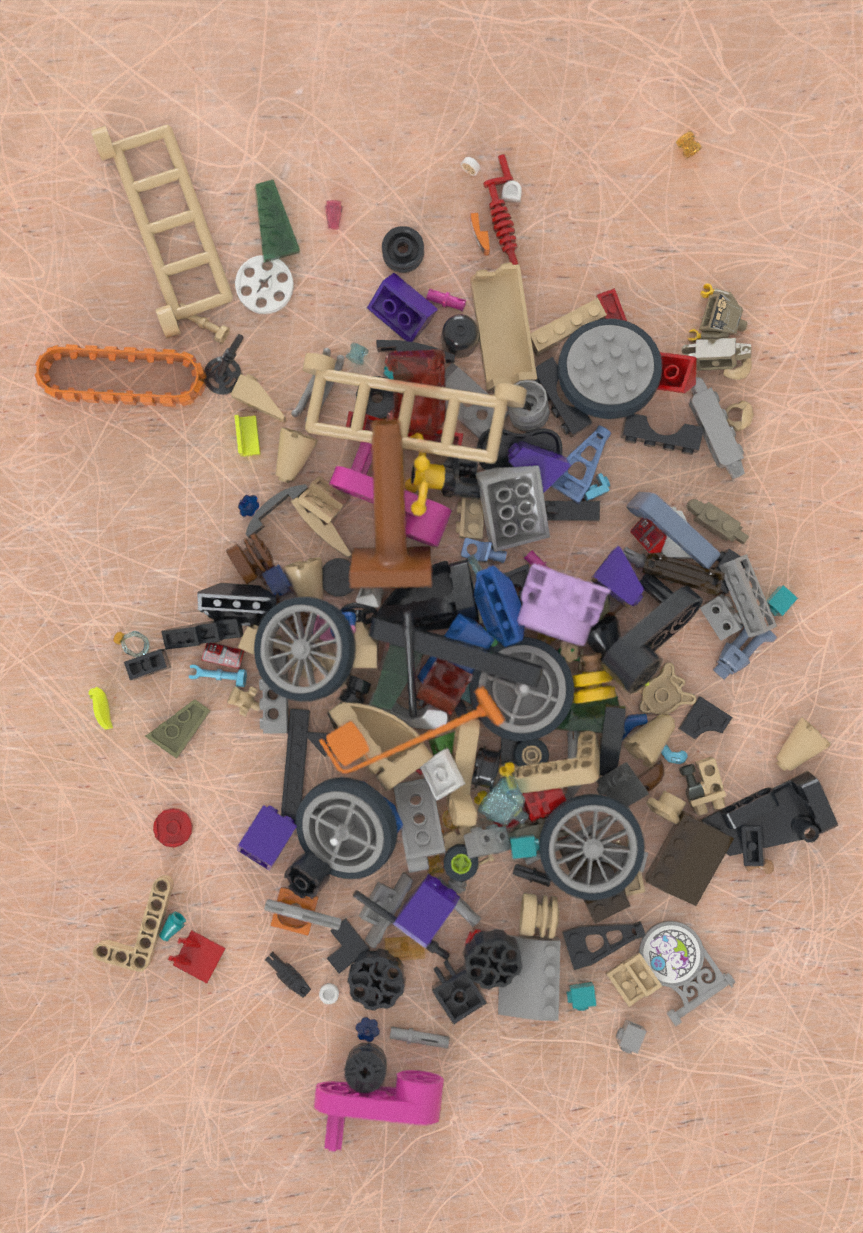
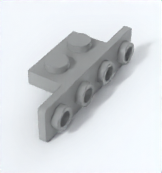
M403 872L394 889L378 882L369 898L394 915L397 909L400 908L404 896L411 889L413 879ZM365 905L359 917L373 924L365 941L370 947L375 949L377 944L381 942L383 934L391 922Z

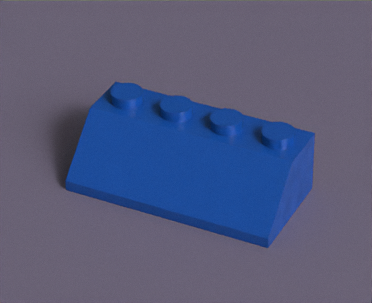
M462 614L457 615L444 635L489 649L495 640L474 619ZM430 656L417 678L426 688L452 704L457 697V692H460V687L463 688L462 683L467 682L464 680L465 677L469 679L474 669ZM440 664H445L449 668L448 671L444 672L441 669L436 680L441 681L440 686L433 685L431 678L434 670Z

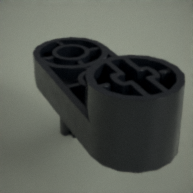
M644 574L639 581L643 589L660 605L622 636L609 649L601 662V668L629 694L639 691L653 678L663 663V658L655 651L681 630L700 609L703 598L689 586H683L674 593L655 576Z

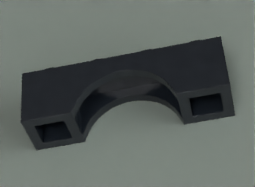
M551 357L536 366L537 379L534 381L541 384L545 389L547 400L552 406L551 412L556 419H560L562 423L560 426L565 435L569 434L572 438L590 427L593 422L588 414L576 407L566 405L557 394V382L559 380L558 365L554 358Z
M634 413L624 417L621 438L625 439L627 443L635 444L638 441L643 442L644 446L655 447L657 445L662 446L663 450L674 451V449L682 450L681 453L693 455V453H697L700 449L704 427L684 424L675 434L661 435L650 427L647 416Z

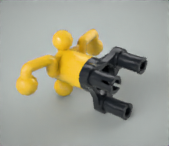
M416 433L409 437L424 440L421 433ZM419 452L411 470V478L406 480L404 485L406 491L411 493L419 491L418 500L411 505V512L416 516H422L426 512L425 502L428 489L441 490L444 497L460 496L461 494L478 496L479 484L462 482L459 479L458 472L459 466L475 468L477 461L448 457L443 465L430 464L429 459L426 458L427 453Z

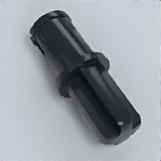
M519 864L514 866L513 875L527 879L530 883L533 881L546 887L550 886L551 880L546 873L537 871L536 868L531 869Z

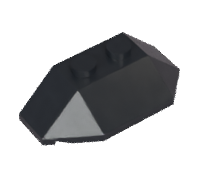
M219 583L197 593L198 610L200 612H204L212 620L240 617L241 625L259 626L265 615L276 606V596L260 585Z

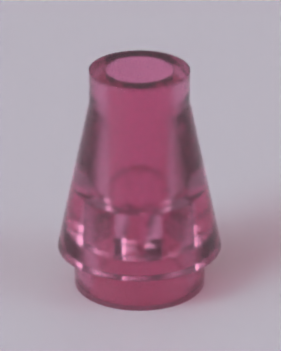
M327 200L324 208L328 229L339 230L343 206H341V201Z

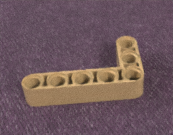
M476 718L457 726L455 730L452 758L465 782V785L446 796V805L455 826H475L476 809L470 797L480 729L479 719Z
M584 731L578 736L577 758L515 767L512 778L516 789L512 795L595 782L599 777L600 748L595 733L593 731ZM500 773L499 776L505 793L510 794L507 793V788L510 789L506 775Z
M162 875L152 885L135 947L111 940H102L93 948L95 959L137 972L144 971L151 964L174 885L173 879L170 876ZM160 880L167 883L166 890L159 887ZM155 899L161 901L162 908L159 909L154 906ZM148 919H154L156 927H151L148 924ZM143 938H148L151 941V946L144 945ZM100 946H105L108 950V953L102 954L100 952ZM119 951L125 952L126 960L120 959ZM137 957H143L145 965H140Z

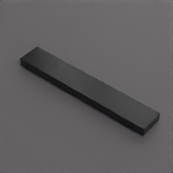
M291 708L281 816L292 818L296 825V814L303 797L308 740L306 733L309 729L310 710Z

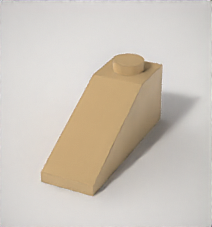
M240 374L231 393L232 398L285 423L287 419L257 382V378L249 374L246 376Z

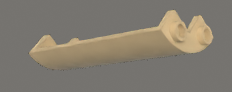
M509 262L501 264V267L495 272H487L485 269L476 271V274L470 278L487 391L495 390V386L498 383L514 385L520 381L536 380L537 374L520 265H512Z

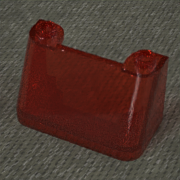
M444 350L393 351L387 354L385 366L388 368V371L393 372V380L446 388ZM394 392V408L391 412H388L387 419L399 420L404 393ZM415 395L408 433L434 435L445 423L446 400Z

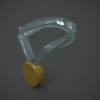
M132 631L126 635L122 632H117L114 636L113 641L118 645L121 644L124 652L130 656L139 657L145 655L149 650L148 638L138 631ZM132 636L141 638L144 641V648L140 653H134L127 648L125 640Z

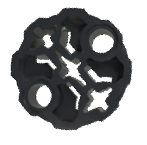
M504 930L480 931L473 936L469 943L465 944L463 956L466 975L471 982H476L481 988L505 987L512 983L515 976L520 974L523 966L518 941L515 937L507 935Z
M377 949L376 951L366 950L360 953L357 960L351 964L347 982L349 983V994L355 1002L361 1003L365 1009L372 1011L379 1008L388 1009L394 1006L396 1000L403 995L406 977L402 961L392 956L385 949ZM396 968L398 971L391 972L389 969ZM362 987L364 991H358L356 988Z

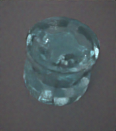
M351 343V350L345 357L353 363L363 365V359L368 355L369 350L357 343Z

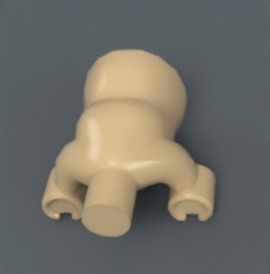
M234 686L227 703L240 707L239 714L246 717L250 708L257 711L260 709L259 703L254 701V696L258 689L251 686L245 692Z

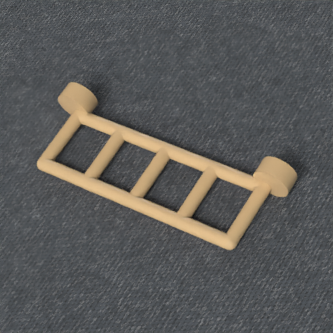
M106 125L93 129L91 133L102 161L114 158L164 296L166 306L155 309L166 339L180 335L181 331L177 323L178 320L230 303L233 300V294L171 126L163 125L112 142ZM164 138L174 169L134 182L124 151ZM179 180L189 210L149 223L139 193ZM194 221L205 252L164 265L154 234ZM209 263L220 294L180 307L169 276Z
M317 353L305 354L302 369L308 374L315 375L305 424V430L308 433L372 444L373 432L362 430L370 389L404 393L399 415L403 449L485 463H494L497 460L507 407H524L527 390L523 387L506 383L496 384L493 396L334 370L335 359ZM326 381L359 386L351 428L318 423ZM415 395L449 401L441 443L407 437ZM460 403L494 408L486 450L452 445Z

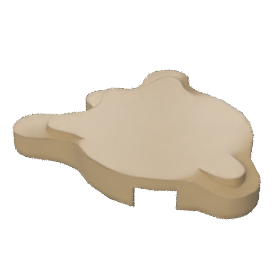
M668 662L664 664L662 672L649 681V686H644L639 709L643 713L651 712L666 715L675 711L680 705L694 704L696 696L682 691L681 688L685 685V680L675 675L674 665Z

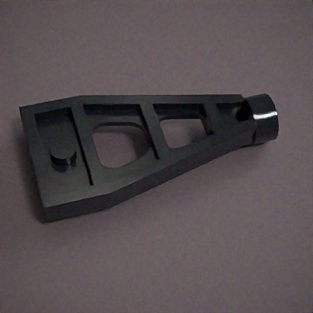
M641 921L625 924L580 925L562 931L574 970L593 965L633 940L645 937ZM632 928L635 929L636 934L632 933ZM621 931L622 940L609 944L606 936L607 932ZM596 934L602 936L604 940L603 947L595 952H590L585 941L586 937Z

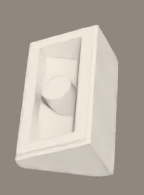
M360 588L356 602L379 607L384 595L383 588Z

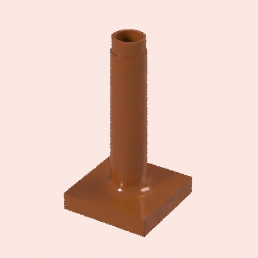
M393 419L374 421L372 423L375 547L353 548L350 567V588L431 586V546L407 547L401 422Z

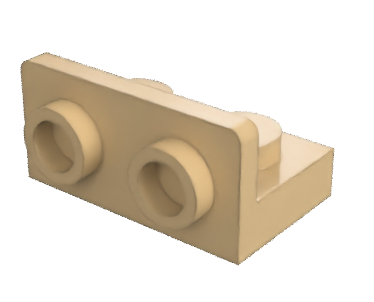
M462 497V502H458L457 514H461L460 521H456V533H459V538L482 539L484 515L481 500Z

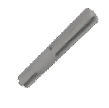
M270 899L265 903V911L339 930L341 925L340 918Z

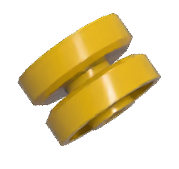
M605 670L581 672V674L572 676L574 687H584L583 690L574 691V703L617 697L614 686H602V683L613 680Z

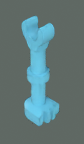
M190 665V668H195L197 671L196 675H189L188 678L198 679L199 677L216 678V680L220 681L222 679L236 680L237 687H245L246 669H239L238 672L223 671V669L208 670L201 669L198 665Z

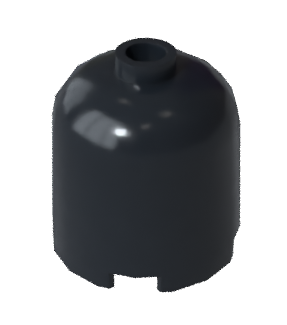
M463 314L454 315L447 319L441 334V343L444 350L454 354L457 358L467 357L474 352L479 342V331L475 321Z

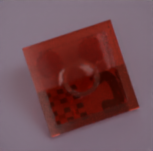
M437 658L416 697L451 716L473 675L448 661Z

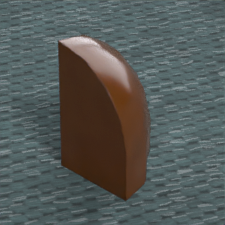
M659 760L653 767L648 768L637 776L648 792L657 787L663 779L665 772L662 761Z

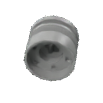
M520 381L514 385L527 390L524 407L507 408L513 425L521 431L531 432L540 429L548 421L550 411L547 395L543 386L536 381Z

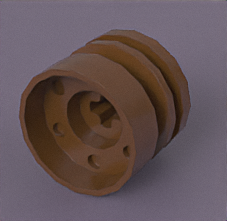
M255 533L250 535L254 542L253 544L247 538L243 539L246 546L245 549H242L237 543L226 549L231 562L246 584L258 579L257 568L263 573H267V569L264 566L265 563H267L271 570L276 568L271 552L264 541Z

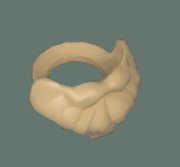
M751 358L740 360L743 365L736 369H723V375L734 380L746 378L752 367Z
M742 400L737 404L730 405L725 410L727 416L733 408L743 410L742 421L733 422L729 417L727 419L728 424L733 426L734 431L744 430V428L751 425L754 414L750 403Z

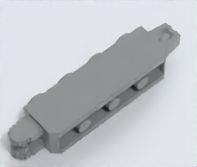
M698 377L696 378V385L691 388L693 397L689 401V406L698 426L704 427L702 435L716 466L719 468L725 467L732 479L738 478L745 474L741 459L744 458L743 448L740 444H737L734 438L736 437L735 431L732 426L729 427L727 413L719 405L720 398L717 392L713 391L712 387L708 389L705 382H703L704 380Z

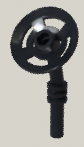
M237 334L231 346L225 350L224 354L212 359L204 369L206 374L204 382L212 392L220 395L232 393L240 374H242L240 366L234 359L237 355L236 351L244 340L243 335ZM216 362H219V364L215 365L210 372L209 370L211 366ZM229 364H232L236 371L231 372L228 367ZM210 378H213L219 384V389L210 383ZM233 378H235L236 380L234 384L229 388H226V386L232 382Z

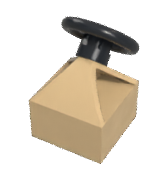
M357 602L344 605L340 609L342 613L353 612L356 616V632L354 633L356 655L353 668H377L378 640L368 636L370 628L366 625L372 623L373 616H377L378 611L373 606ZM354 608H362L364 610H354ZM372 613V616L366 619V615Z

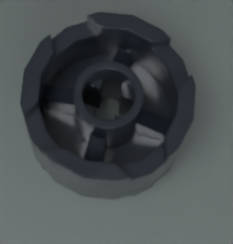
M307 851L301 854L285 871L284 878L288 879L290 883L288 887L295 895L303 899L305 896L313 899L329 882L331 867L316 857L312 851Z

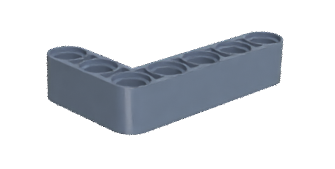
M638 492L626 506L635 516L651 520L703 568H710L720 557L721 554L656 494Z

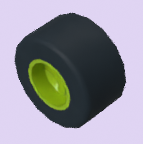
M456 844L446 851L444 869L451 879L467 881L476 874L479 867L478 857L469 859L465 844Z

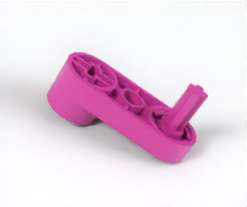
M361 442L351 469L336 466L329 485L341 492L374 504L373 478L367 476L372 463V444ZM404 490L406 537L437 548L452 510L426 498V512L422 516H416L411 512V505L418 500L419 495Z
M404 1070L398 1072L395 1087L380 1086L371 1093L354 1091L347 1082L327 1081L318 1083L315 1087L314 1109L328 1114L324 1149H329L332 1152L342 1150L345 1117L414 1125L438 1123L441 1114L443 1077L427 1071Z

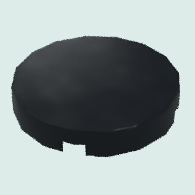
M335 558L323 566V588L327 593L343 597L355 589L350 588V561Z

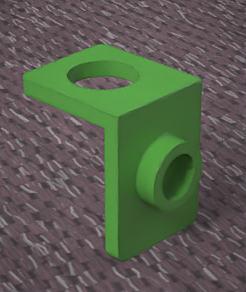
M455 731L429 740L434 756L447 748L450 754H452Z

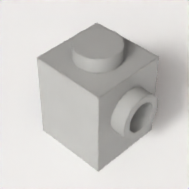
M625 1020L623 1027H620L616 1034L620 1049L629 1054L632 1052L638 1054L647 1032L645 1028Z

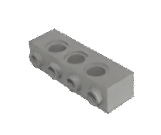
M288 656L274 659L279 671L288 663ZM288 671L284 674V677H285L287 680H288ZM259 679V689L263 690V698H260L259 701L260 710H263V718H260V729H263V734L288 733V699L280 695L275 700L269 697L271 689L263 679ZM272 708H276L279 712V716L276 719H272L269 716V711Z

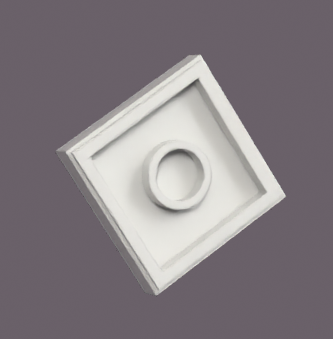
M448 748L433 756L420 767L436 801L465 785Z

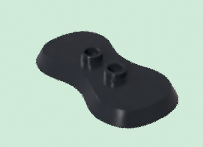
M546 428L523 434L503 429L497 460L494 463L479 462V464L485 470L514 467L509 462L508 450L514 443L518 444L520 441L562 455V441L556 432ZM490 429L481 434L477 443V449H487Z

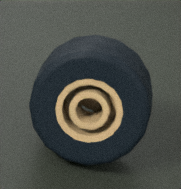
M539 739L519 741L514 748L513 757L518 767L548 762L549 751L545 743Z

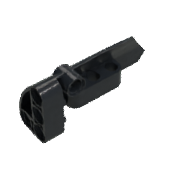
M809 771L774 788L761 789L701 819L734 838L726 852L729 856L743 853L742 826L763 825L765 848L800 840L812 843L818 839L819 834H823L838 826L836 817L819 780ZM810 828V831L805 834V831Z

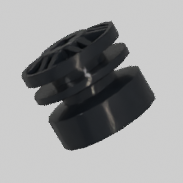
M370 1042L360 1043L352 1048L346 1060L344 1074L348 1085L354 1091L371 1093L383 1084L387 1069V1058L384 1051L378 1045ZM364 1067L368 1068L367 1073H363Z

